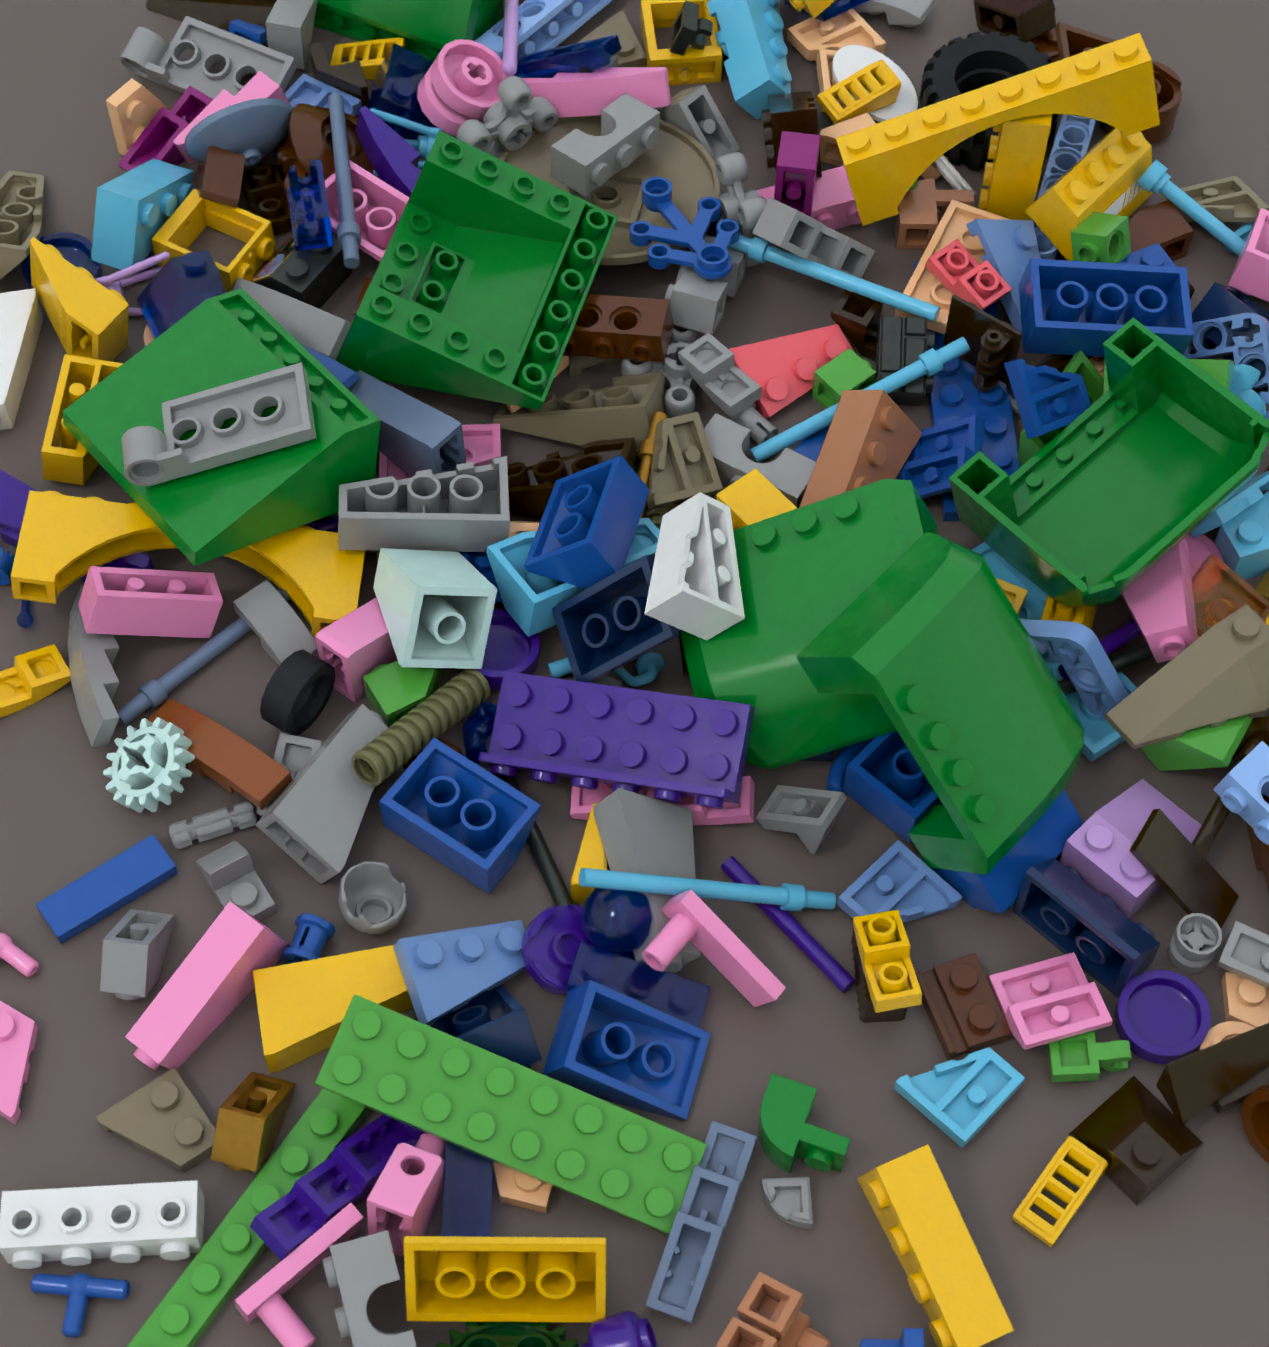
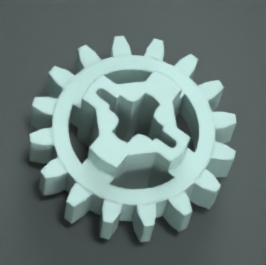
M159 717L153 723L146 718L141 719L140 729L138 730L129 725L127 727L128 737L125 740L121 738L114 740L116 746L119 747L117 752L107 753L106 756L113 763L112 767L103 771V775L111 779L106 785V790L114 794L113 799L137 813H141L144 808L151 812H156L158 801L170 805V794L174 790L180 793L184 790L183 786L179 783L182 777L187 778L192 775V772L185 767L187 763L195 759V755L187 751L192 741L183 735L184 731L173 723H168Z

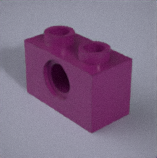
M782 131L776 166L774 199L811 217L821 135Z

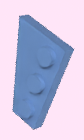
M975 219L967 223L966 226L971 237L977 235L986 253L981 256L983 262L988 260L1012 288L1010 293L1000 300L1012 326L1022 332L1019 283L1030 258L1041 259L1034 223L1031 220Z
M509 921L399 939L393 949L418 1021L430 1026L438 1018L450 1011L454 1012L465 1006L469 1000L487 990L490 991L525 971L526 967L521 954L522 937L525 933L522 921Z

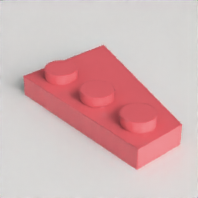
M835 324L730 348L729 350L734 353L735 365L761 386V398L754 403L758 412L766 419L812 389L814 372L847 349L853 350L839 325Z

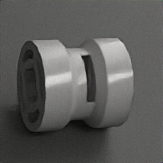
M1192 913L1184 916L1179 921L1168 946V956L1172 964L1179 970L1187 973H1199L1206 970L1221 944V928L1214 919L1202 913Z

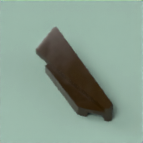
M147 0L146 7L150 11L182 22L186 16H189L228 32L229 22L235 19L266 28V20L277 0Z
M1269 1023L1172 1061L1165 1066L1156 1086L1180 1125L1188 1123L1210 1106L1214 1107L1217 1114L1244 1102V1099L1258 1087L1269 1085Z

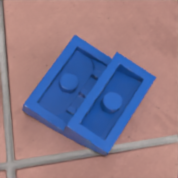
M975 414L921 430L923 433L910 453L908 462H905L900 470L898 479L911 480L922 499L952 491L948 478L977 452L982 451L985 420Z

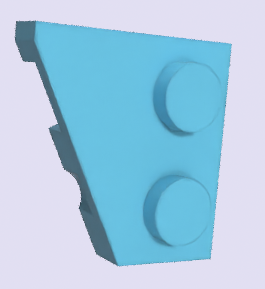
M988 1047L968 1054L963 1060H949L937 1064L929 1072L911 1078L909 1075L902 1076L895 1082L894 1090L963 1149L1023 1085L1025 1077Z

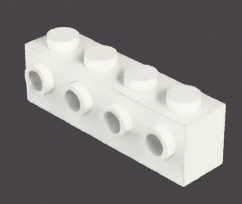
M198 1180L2 1191L0 1253L8 1264H12V1266L20 1269L38 1268L42 1266V1262L61 1261L68 1266H84L90 1264L91 1259L111 1258L112 1261L117 1263H134L139 1261L141 1256L160 1255L165 1260L187 1259L190 1253H198L203 1247L205 1196Z

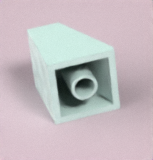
M380 548L373 589L400 666L413 668L481 669L497 588L459 552Z

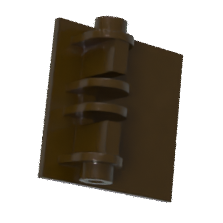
M953 295L943 347L961 337L965 338L970 351L959 356V358L976 367L977 372L973 376V384L978 391L983 393L989 392L1000 381L1008 384L1009 378L1004 363L1017 359L1022 332L1016 330L1009 323L1000 321L984 312L975 304L966 302Z

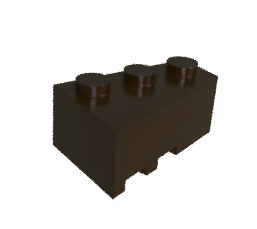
M812 91L768 95L769 110H762L767 167L775 168V172L782 131L819 135L817 107ZM820 147L816 178L822 177Z

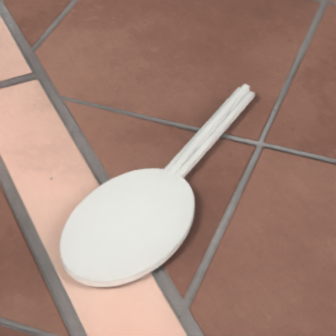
M847 45L836 52L832 62V73L836 84L879 60H884L901 81L896 102L870 112L869 115L872 119L883 122L917 110L918 99L913 84L903 70L891 59L874 49L861 45ZM944 155L932 163L953 189L973 190Z

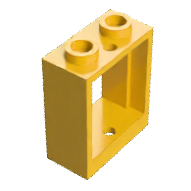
M641 0L640 27L644 52L647 57V67H667L669 86L721 82L722 50L721 46L718 45L715 34L718 32L716 16H710L707 2L710 0ZM685 1L699 5L698 19H708L713 23L712 35L706 36L708 46H705L702 50L688 47L682 56L670 52V49H657L654 28L672 27Z
M195 188L151 239L155 256L163 252H168L170 255L167 260L157 263V265L166 266L168 270L223 294L232 291L238 277L251 281L262 263L272 257L276 247L271 221L239 207L236 208L201 198ZM206 226L246 243L228 267L187 250Z

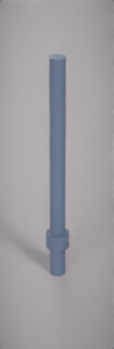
M332 93L328 97L340 217V224L337 226L338 243L343 249L344 265L347 268L353 269L360 264L358 245L361 243V232L359 224L355 221L343 96L339 93Z
M276 589L287 602L291 600L283 589ZM239 617L157 681L151 679L138 689L139 694L117 710L120 717L118 722L122 726H126L148 708H157L168 699L167 694L252 629Z

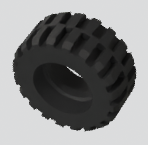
M990 31L988 35H980V32L970 33L964 39L959 36L948 42V46L944 44L933 54V57L928 60L922 75L918 109L1053 63V61L1045 52L1040 53L1038 46L1030 41L1024 43L1020 41V37L1012 34L1006 37L1000 36V32ZM1052 114L1047 147L1054 136L1059 114ZM993 127L980 131L963 140L943 155L948 156L949 161L957 166H960L962 163L968 165L969 170L979 171L980 168H985L986 162L993 163V159H988L989 142L991 135L998 136L999 132L993 131Z

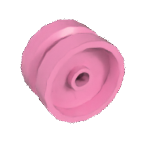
M454 40L444 45L418 85L417 99L422 112L437 128H442L443 132L457 137L459 127L469 119H476L484 124L485 113L493 104L501 101L497 95L500 83L509 76L504 74L502 70L501 58L485 45L472 40Z

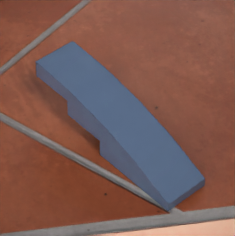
M712 1120L705 1140L707 1146L699 1166L695 1165L645 1306L685 1321L693 1322L758 1140L757 1136Z

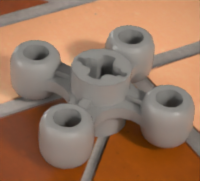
M509 76L500 83L497 95L501 101L493 104L485 113L484 124L476 119L465 121L457 131V139L499 159L505 148L509 151H514L525 145L532 135V127L539 132L550 130L558 120V112L548 99L542 96L533 98L531 89L520 77Z
M739 152L722 155L715 161V172L719 182L727 186L728 192L721 193L718 198L721 203V215L714 222L717 224L723 219H733L740 225V235L754 239L756 236L752 235V230H754L767 200L764 197H760L754 189L744 192L743 181L748 178V164L744 155ZM747 258L746 268L758 265L760 262Z
M673 325L665 362H640L622 359L621 364L622 376L664 373L665 388L667 390L664 397V410L668 418L693 413L696 405L693 390L697 382L678 358V352L696 341L697 331Z

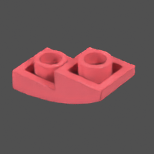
M958 239L930 256L925 264L927 269L954 295L966 302L975 304L981 310H985L1012 290L988 260L979 264Z

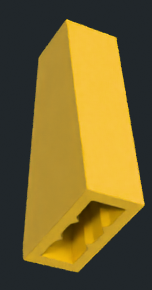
M394 945L253 970L263 1052L269 1073L279 1072L330 1048L354 994L400 1014L414 1008L393 949Z

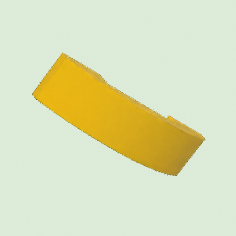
M55 644L15 656L14 667L0 671V718L20 711L44 699L71 681L70 670Z

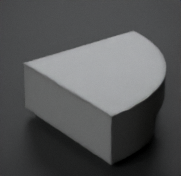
M810 1177L762 1179L761 1189L763 1197L771 1211L787 1224L798 1228L812 1229L813 1215Z

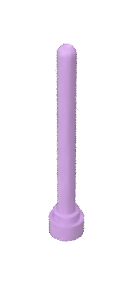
M504 0L502 70L507 76H512L517 72L519 0Z

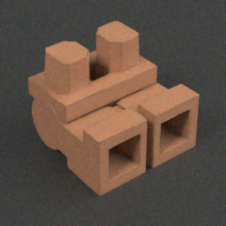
M759 1271L737 1308L739 1319L734 1316L732 1317L715 1347L832 1346L831 1341L818 1331L812 1329L810 1317L800 1312L804 1304L803 1293Z

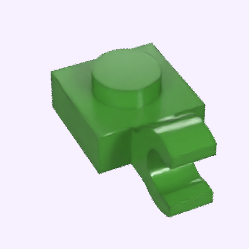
M1095 1030L1047 1043L1051 1082L1098 1081L1100 1068L1111 1072L1127 1071L1129 1069L1128 1061L1132 1059L1129 1041L1116 1040L1096 1043Z

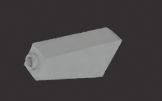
M361 704L343 718L256 823V826L320 884L334 877L344 868L374 786L364 783L357 776L352 767V756L357 751L362 750L366 744L371 743L375 737L380 736L383 731L389 729L385 725L383 718L378 713L369 710L364 704Z
M618 788L594 806V816L610 871L696 879L691 809ZM616 890L636 963L649 966L644 961L642 952L670 921L661 909L671 897L676 895ZM689 940L666 969L660 973L668 974L680 971L683 966L700 956L699 949Z

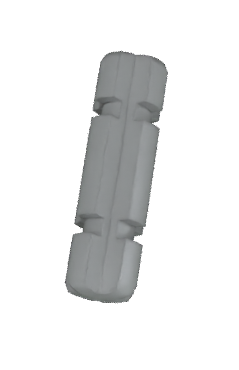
M244 801L234 804V809L229 811L224 807L192 817L193 822L186 823V820L172 823L169 825L172 843L175 848L180 849L193 845L192 840L199 839L200 843L234 832L233 828L239 826L240 830L254 826L257 823L253 805L250 801Z

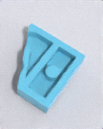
M1269 470L1249 480L1190 533L1192 537L1195 538L1224 525L1243 510L1264 497L1262 492L1269 490Z

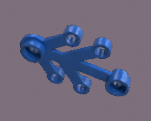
M663 177L646 179L642 183V202L648 210L660 212L673 229L653 226L646 221H636L629 228L630 242L635 246L643 247L649 245L652 241L689 247L692 251L670 249L668 245L663 243L653 244L648 248L649 266L654 269H665L673 263L693 267L699 276L709 280H716L728 275L732 270L733 264L728 248L730 244H734L739 240V223L733 219L720 220L716 225V238L714 242L707 244L704 241L711 222L718 220L721 215L720 201L715 197L700 199L698 201L697 215L691 225L672 202V183Z

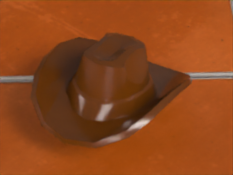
M298 103L292 108L289 117L290 143L301 166L311 177L323 183L335 172L329 108ZM345 113L349 160L373 174L374 168L355 132L358 117Z

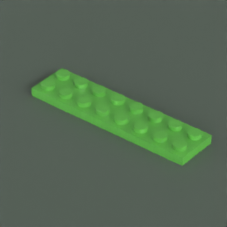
M355 994L315 1082L317 1087L668 1236L677 1211H680L695 1165L699 1166L707 1146L706 1143Z

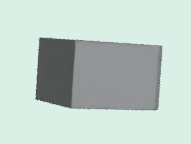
M277 0L266 20L268 48L294 57L298 63L297 69L307 70L309 58L308 44H311L318 0Z

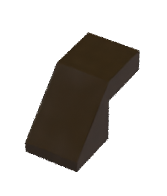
M323 41L308 44L314 78L360 99L362 107L366 106L370 109L368 85L360 61L330 66Z
M845 290L832 309L831 318L839 325L842 332L863 357L876 362L877 327L883 303Z

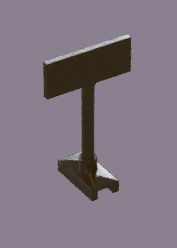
M1269 716L1253 718L1232 757L1237 764L1261 741L1269 747ZM1218 796L1194 840L1190 843L1160 809H1153L1129 851L1188 915L1192 913L1205 914L1214 919L1219 927L1222 928L1239 896L1208 863L1206 854L1229 815L1230 810L1225 807L1220 796Z

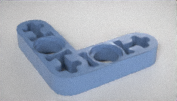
M1246 312L1193 323L1194 337L1192 342L1194 347L1188 346L1183 356L1187 359H1208L1233 354L1235 365H1248L1251 361L1260 359L1265 363L1266 373L1261 380L1257 381L1253 388L1262 389L1268 386L1269 389V321L1265 317L1256 313ZM1250 321L1253 325L1260 326V332L1255 333L1253 336L1254 341H1251L1246 336L1233 337L1231 330L1241 331L1248 329ZM1217 327L1222 333V341L1217 348L1209 350L1204 346L1203 336L1208 329ZM1260 391V396L1265 404L1269 405V391ZM1269 411L1266 412V416H1265V418L1268 419V420H1269Z
M1020 619L1044 661L1048 663H1061L1090 713L1107 721L1105 719L1106 713L1129 694L1094 632L1087 626L1076 622Z

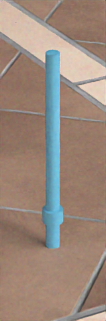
M739 234V240L729 246L730 248L747 253L749 259L762 264L766 263V261L913 315L925 317L932 322H936L940 314L941 308L936 305L812 260H805L795 254L773 247L771 242L757 236L751 239Z
M961 337L936 351L931 348L918 355L919 360L863 390H884L889 394L925 374L930 377L943 370L944 364L969 352V345L965 338ZM838 403L751 448L750 451L755 461L759 463L784 450L785 447L788 448L829 426Z
M582 868L579 873V885L582 887L678 895L692 889L699 898L779 905L781 910L797 912L802 911L803 908L833 910L836 906V895L834 892L805 890L804 886L799 884L783 883L781 887L590 868Z

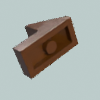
M209 146L203 167L197 166L194 176L199 197L237 208L245 157L236 152Z

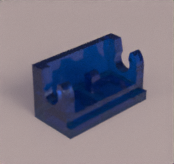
M321 159L310 161V175L308 177H299L295 165H292L288 170L290 187L287 188L295 251L334 246Z

